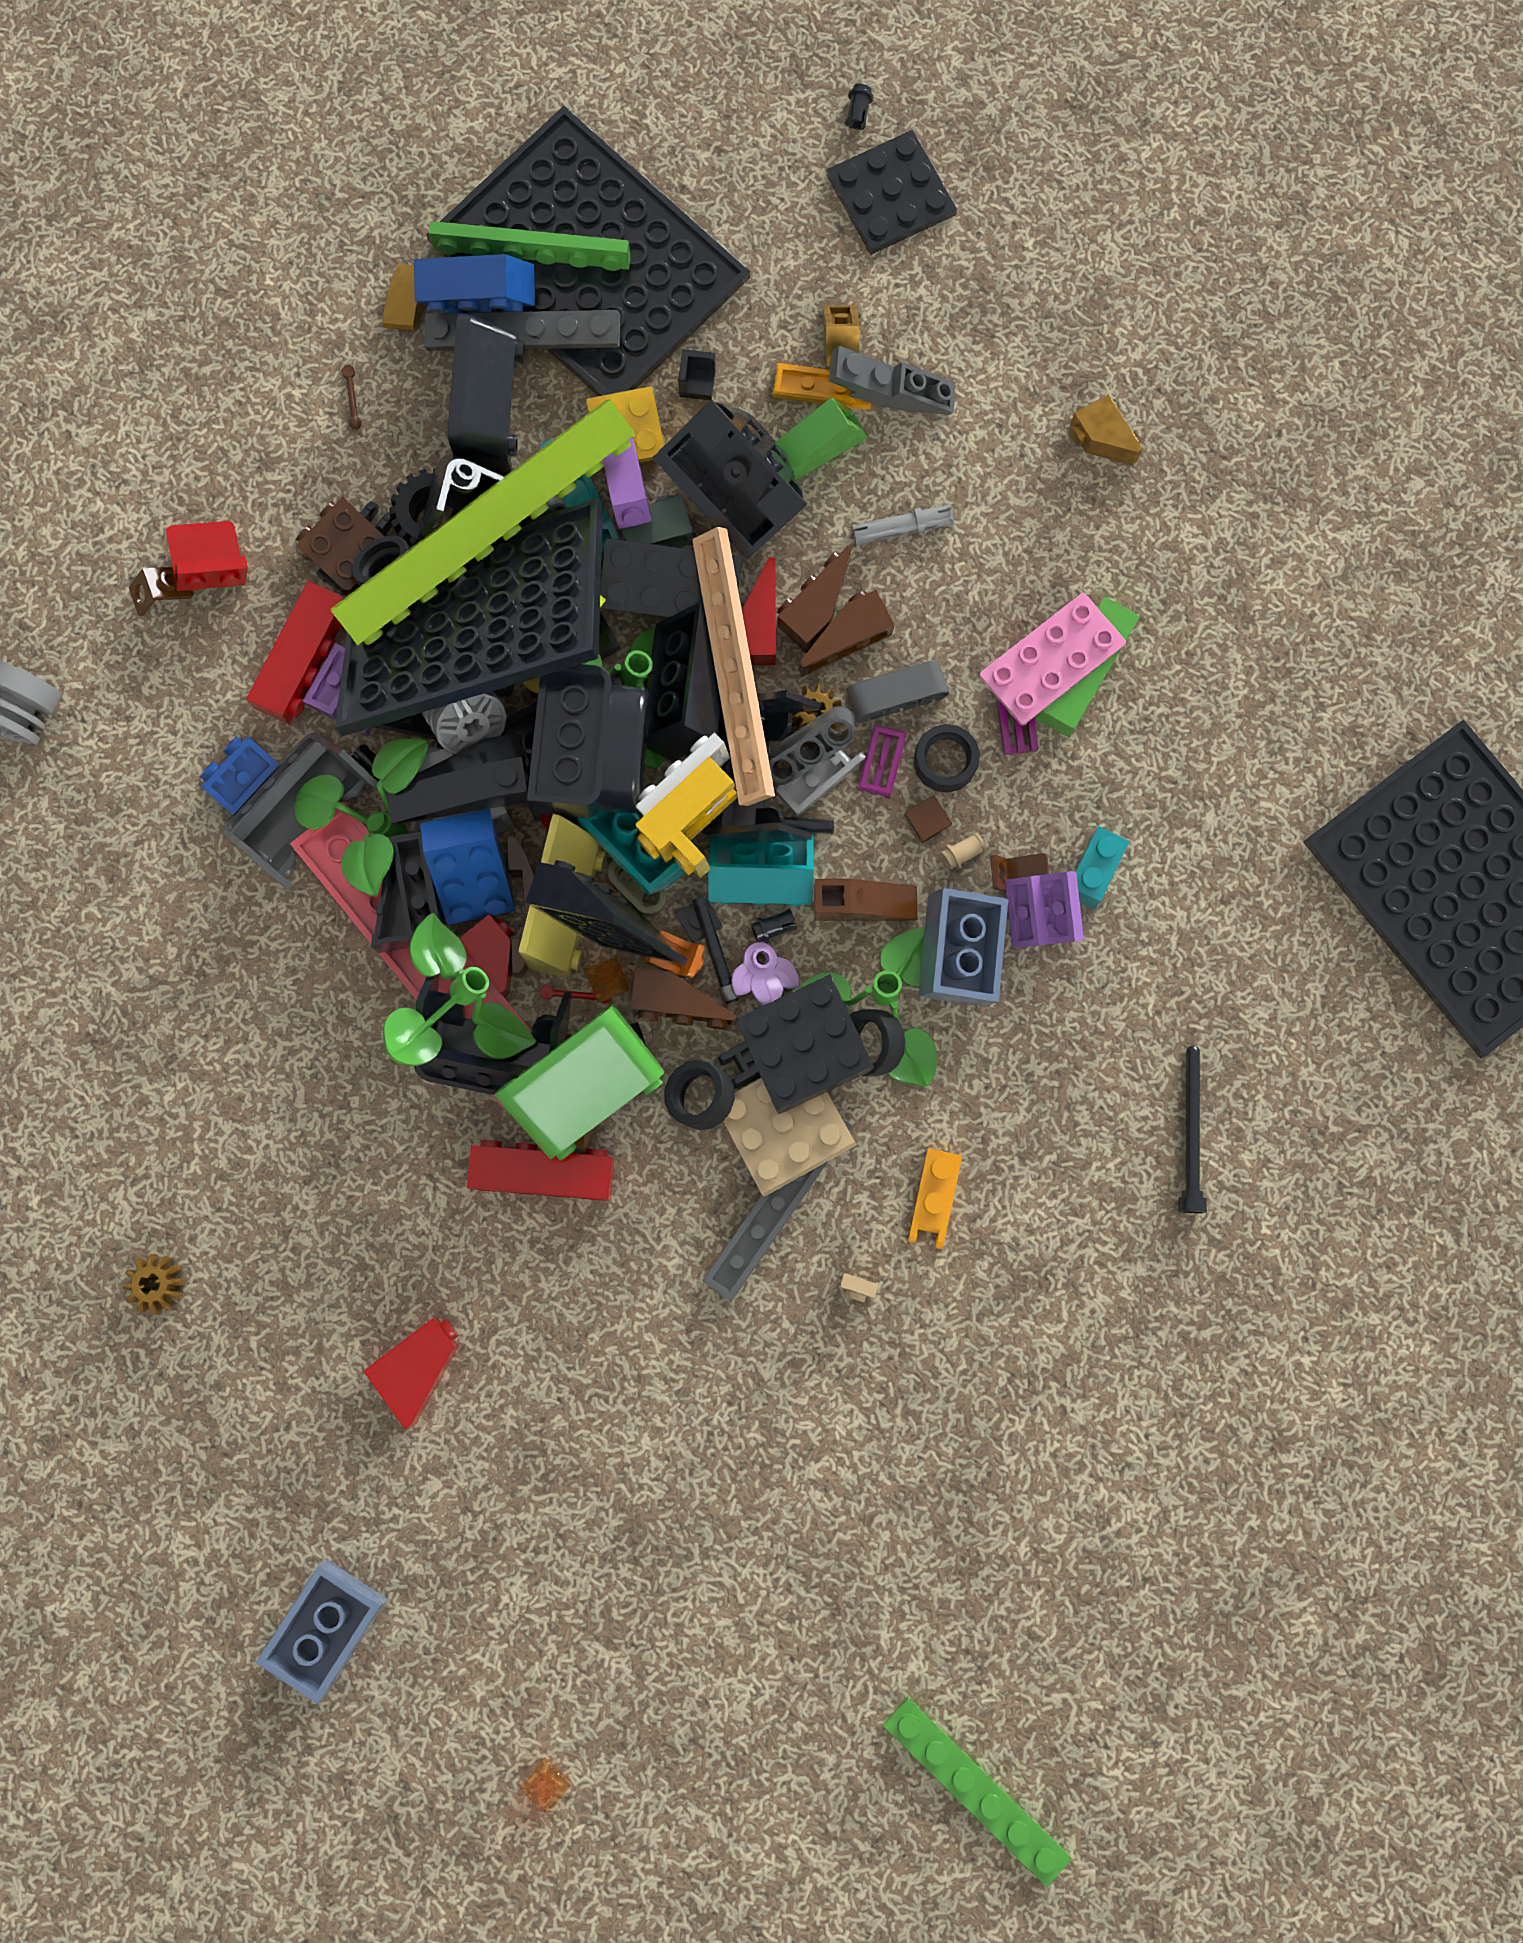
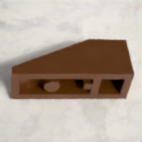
M877 590L868 594L866 591L859 592L848 600V603L844 605L801 659L799 672L802 677L893 635L894 623Z

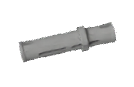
M951 504L925 510L916 508L913 509V512L904 515L852 525L855 545L860 546L874 541L913 533L922 535L927 530L954 525V516Z

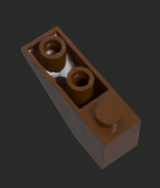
M848 546L840 554L838 552L833 553L825 562V569L817 577L811 575L801 586L800 590L802 592L794 600L788 598L777 611L779 614L777 617V627L805 653L809 651L832 622L850 562L851 549Z
M850 878L815 879L814 921L918 920L917 886Z
M635 967L630 1009L632 1013L638 1014L637 1019L658 1022L659 1016L672 1018L673 1024L692 1026L693 1020L707 1022L708 1028L727 1030L728 1024L735 1025L736 1016L671 971Z

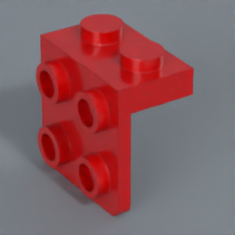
M221 521L171 525L166 529L177 591L245 585L248 571L246 556H240L235 526L232 522Z

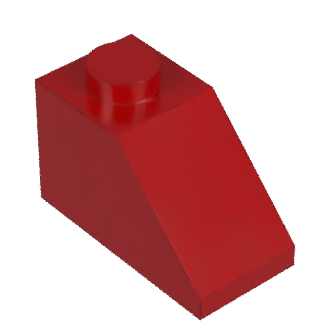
M487 915L459 939L469 957L486 973L489 981L506 998L510 994L512 977V942L509 938L514 933L501 918L495 922L490 915Z

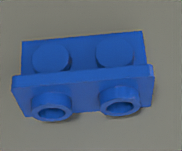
M237 736L232 739L223 749L226 756L218 765L215 762H211L199 776L203 779L199 786L232 815L280 765L248 736H244L241 740Z

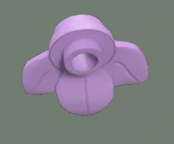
M756 942L747 947L743 954V963L734 970L731 979L734 995H744L751 991L761 1006L781 998L783 988L796 989L799 987L798 974L792 963L787 959L777 957L775 950L764 942ZM758 953L765 956L766 963L764 965L757 962L756 956Z

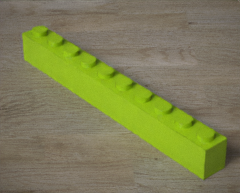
M605 400L330 609L357 645L363 641L367 646L384 634L380 628L391 620L394 624L402 621L411 613L408 608L418 599L422 604L431 599L439 592L436 588L439 583L446 578L449 582L454 581L466 572L464 564L474 557L477 561H480L494 550L491 545L501 536L506 541L520 531L522 528L518 523L530 515L533 520L549 508L546 502L557 494L561 499L577 487L574 483L577 478L583 474L589 478L604 466L601 462L602 459L610 453L616 457L631 446L628 440L635 435L634 431L612 400Z

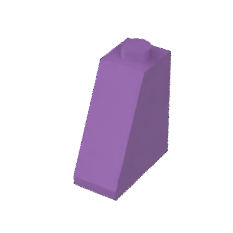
M633 438L628 440L631 446L620 455L614 457L610 453L603 459L612 507L619 529L652 521L645 483Z

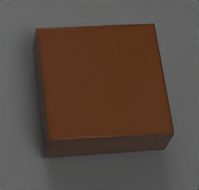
M934 795L904 814L922 843L952 825V822Z

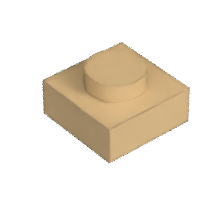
M843 1273L839 1287L846 1289L845 1297L864 1303L866 1296L875 1298L879 1284Z

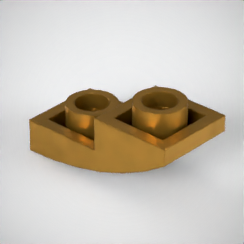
M397 264L386 297L382 320L383 328L415 331L424 311V306L422 303L415 302L414 265Z

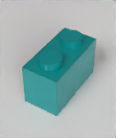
M1100 826L1092 834L1075 869L1079 902L1092 909H1095L1101 902L1130 842Z

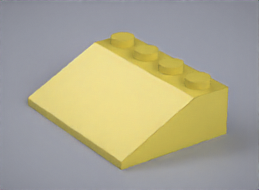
M553 814L541 862L554 865L555 860L563 861L575 866L574 872L582 873L595 879L596 871H603L606 851H602V846L588 832L562 816ZM530 906L518 952L529 969L570 978L572 970L578 971L582 950H577L580 936H583Z

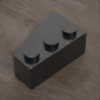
M421 831L389 837L394 846V854L389 870L382 880L380 902H378L376 911L375 932L372 935L371 947L378 953L409 948L414 931L432 913H435L441 923L445 925L442 907L423 853Z

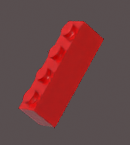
M307 581L246 698L253 709L290 725L293 717L298 718L305 706L303 698L318 675L319 667L324 658L328 657L336 643L334 638L339 629H344L330 610L344 599L343 596Z
M481 1140L480 1146L471 1145L466 1188L479 1191L611 1201L615 1159L607 1156V1150L591 1148L586 1149V1155L570 1153L562 1160H559L557 1156L549 1159L543 1151H537V1144L516 1143V1148L512 1149L502 1148L501 1141Z

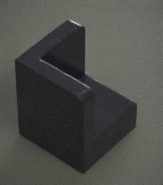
M682 349L678 378L680 397L712 400L716 374L715 353Z

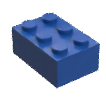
M506 254L414 259L415 302L428 305L429 311H443V314L463 313V310H473V313H493V308H503V312H523L524 306H535L534 264Z
M490 809L420 823L423 853L447 925L480 919L487 915L494 916L516 911L511 878Z

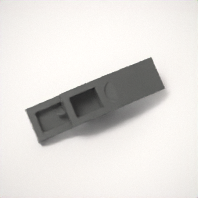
M842 346L832 350L829 382L850 389V397L904 411L946 415L953 413L956 382L904 362L892 366Z

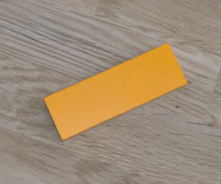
M777 363L773 398L823 404L832 397L846 407L871 410V403L850 397V389L829 382L830 369Z

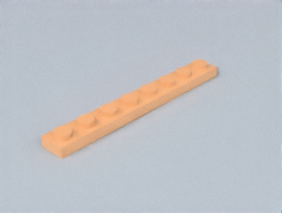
M716 527L692 539L738 801L739 805L749 806L774 797L775 793L728 532L725 528Z

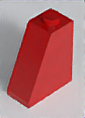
M433 1317L363 1370L405 1430L417 1424L459 1347L454 1340L459 1335L447 1319L441 1322L438 1317Z

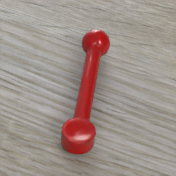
M545 985L540 989V995L544 999H551L553 996L563 997L565 992L564 990H553L549 985ZM566 991L572 993L571 998L599 1000L602 1004H608L612 1001V995L609 991H603L600 994Z

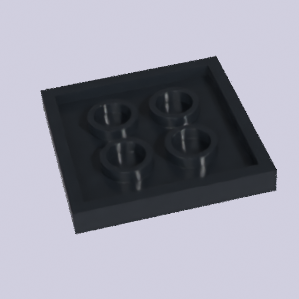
M913 129L826 170L828 180L870 255L957 215L956 205Z
M831 974L736 1018L778 1114L875 1070Z

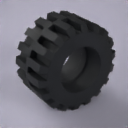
M433 468V473L430 474L427 473L426 469L419 470L420 475L414 477L413 474L406 477L408 482L405 485L400 482L396 487L398 495L392 494L390 499L393 506L389 507L391 523L397 536L402 537L410 547H413L422 540L418 538L420 525L416 522L419 514L426 507L435 468ZM448 490L445 505L453 509L450 518L471 503L472 500ZM438 527L432 528L431 531L429 532V534H430L431 532H433L435 529H437Z

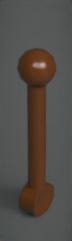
M345 365L342 368V374L346 378L351 413L349 426L357 430L361 427L362 421L357 415L353 384L355 370L353 366Z

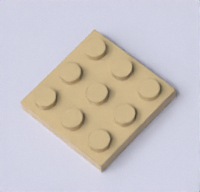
M762 1078L735 1092V1100L731 1112L723 1121L764 1197L857 1145L828 1092L778 1114Z

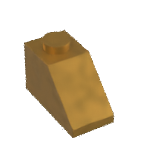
M824 305L826 366H830L832 350L838 346L859 353L860 325L856 305Z
M1109 394L1074 412L1069 432L1074 443L1078 446L1082 445L1086 453L1130 465L1138 462L1143 448Z

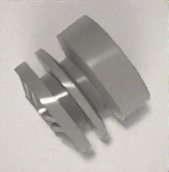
M0 661V736L13 742H21L36 747L40 738L27 728L30 727L38 731H44L46 725L35 717L34 714L37 711L53 715L63 696L62 693L36 676Z
M493 691L422 712L438 742L446 751L453 754L485 738L500 736L504 731L506 723L504 706Z

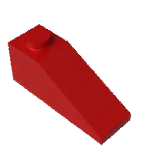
M768 558L742 608L751 665H776V558Z

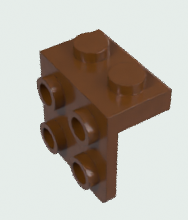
M342 497L336 504L331 501L320 512L319 516L322 519L313 528L308 525L296 537L298 541L296 552L305 560L310 558L344 591H349L357 584L352 577V566L355 558L371 542L385 536Z

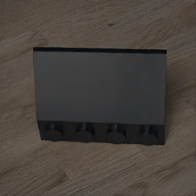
M555 860L554 865L539 862L525 901L526 904L599 946L685 965L687 958L641 913L629 907V900L612 895L613 890L593 884L594 878L574 872L576 867L559 860Z

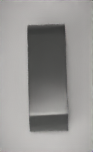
M937 660L852 684L846 689L857 723L867 722L869 717L871 720L898 713L900 708H903V711L932 703L931 699L934 698L935 701H939L950 694L940 663Z
M844 707L831 708L775 745L768 755L772 782L779 785L791 783L846 747L854 736V716L852 712ZM841 722L847 726V729L837 732L831 729L830 726L833 723ZM807 741H813L819 747L815 750H807L802 744ZM786 760L791 766L782 769L777 767L775 762Z

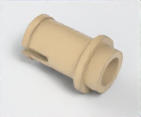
M975 832L972 836L953 846L946 845L945 850L940 854L949 870L954 868L959 870L962 868L961 864L981 853H985L987 848L982 837Z

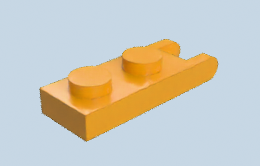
M927 1148L908 1242L915 1243L919 1229L938 1234L935 1240V1248L943 1249L962 1160L961 1155Z

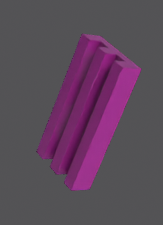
M996 697L1003 754L1037 752L1039 747L1035 717L1027 723L1029 745L1024 744L1022 725L1013 717L1017 746H1011L1006 708Z
M874 725L857 791H865L872 795L891 798L907 735L906 732ZM881 734L885 735L872 785L866 782L878 735ZM893 737L898 739L887 786L884 788L880 787V782Z

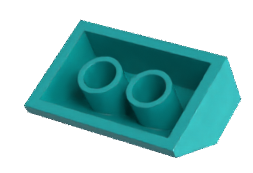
M639 810L634 814L600 811L593 817H578L577 821L648 895L669 888L685 874L682 868L675 862L674 857L667 863L660 856L654 860L640 845L641 843L637 839L640 832L635 825L643 817Z
M813 833L811 840L774 843L711 836L708 902H719L721 904L735 902L753 903L756 905L768 903L788 904L791 906L812 905L814 873Z

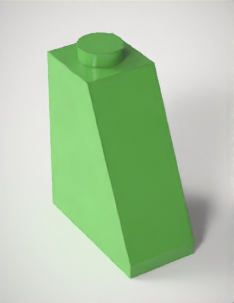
M831 397L778 439L776 444L788 455V462L794 471L795 480L869 438V435L853 411Z

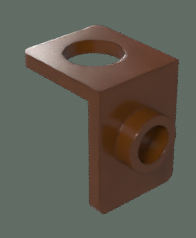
M172 567L142 568L129 586V591L139 616H145L156 600L191 599L194 596L193 590H176ZM141 585L143 586L145 592L144 602H142L140 598Z
M1044 853L1007 859L999 855L990 856L993 889L1006 893V879L1049 874L1048 856Z

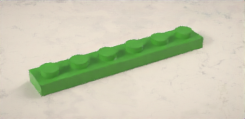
M430 221L429 236L433 249L447 255L456 253L472 254L473 256L506 254L520 260H537L542 264H553L554 262L568 263L579 268L586 267L587 265L598 266L610 271L629 269L630 266L628 240Z
M908 1696L883 1723V1727L1046 1887L1052 1883L1072 1860L1071 1856Z

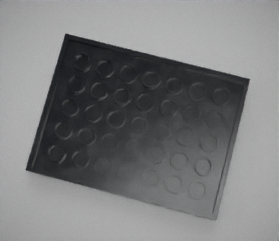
M566 106L560 108L440 221L629 241V269L610 271L598 266L587 265L586 267L579 268L568 263L554 262L553 264H542L537 260L521 259L534 264L535 306H524L523 312L618 310L621 314L619 347L547 349L597 396L636 389L750 279V271ZM428 232V233L426 234V236H427L428 241L432 244L431 239H430V236H429V232ZM466 253L443 254L445 257L473 256Z
M595 498L533 520L519 523L522 528L520 531L506 541L501 536L491 545L494 550L480 561H477L474 557L464 564L466 572L454 581L449 582L446 578L436 586L439 592L423 604L418 599L408 608L411 613L397 624H394L392 620L380 628L384 634L367 646L364 641L357 645L347 632L335 729L343 737L598 659L603 507L598 499ZM356 584V585L353 587L352 592H354V591H355L357 588H359L360 586H359L358 584Z
M1463 719L1317 830L1303 843L1478 1057L1483 1058L1523 1027V789Z

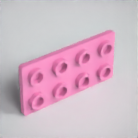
M1081 593L981 671L980 678L1016 721L1024 726L1122 649L1126 644V640L1085 593Z

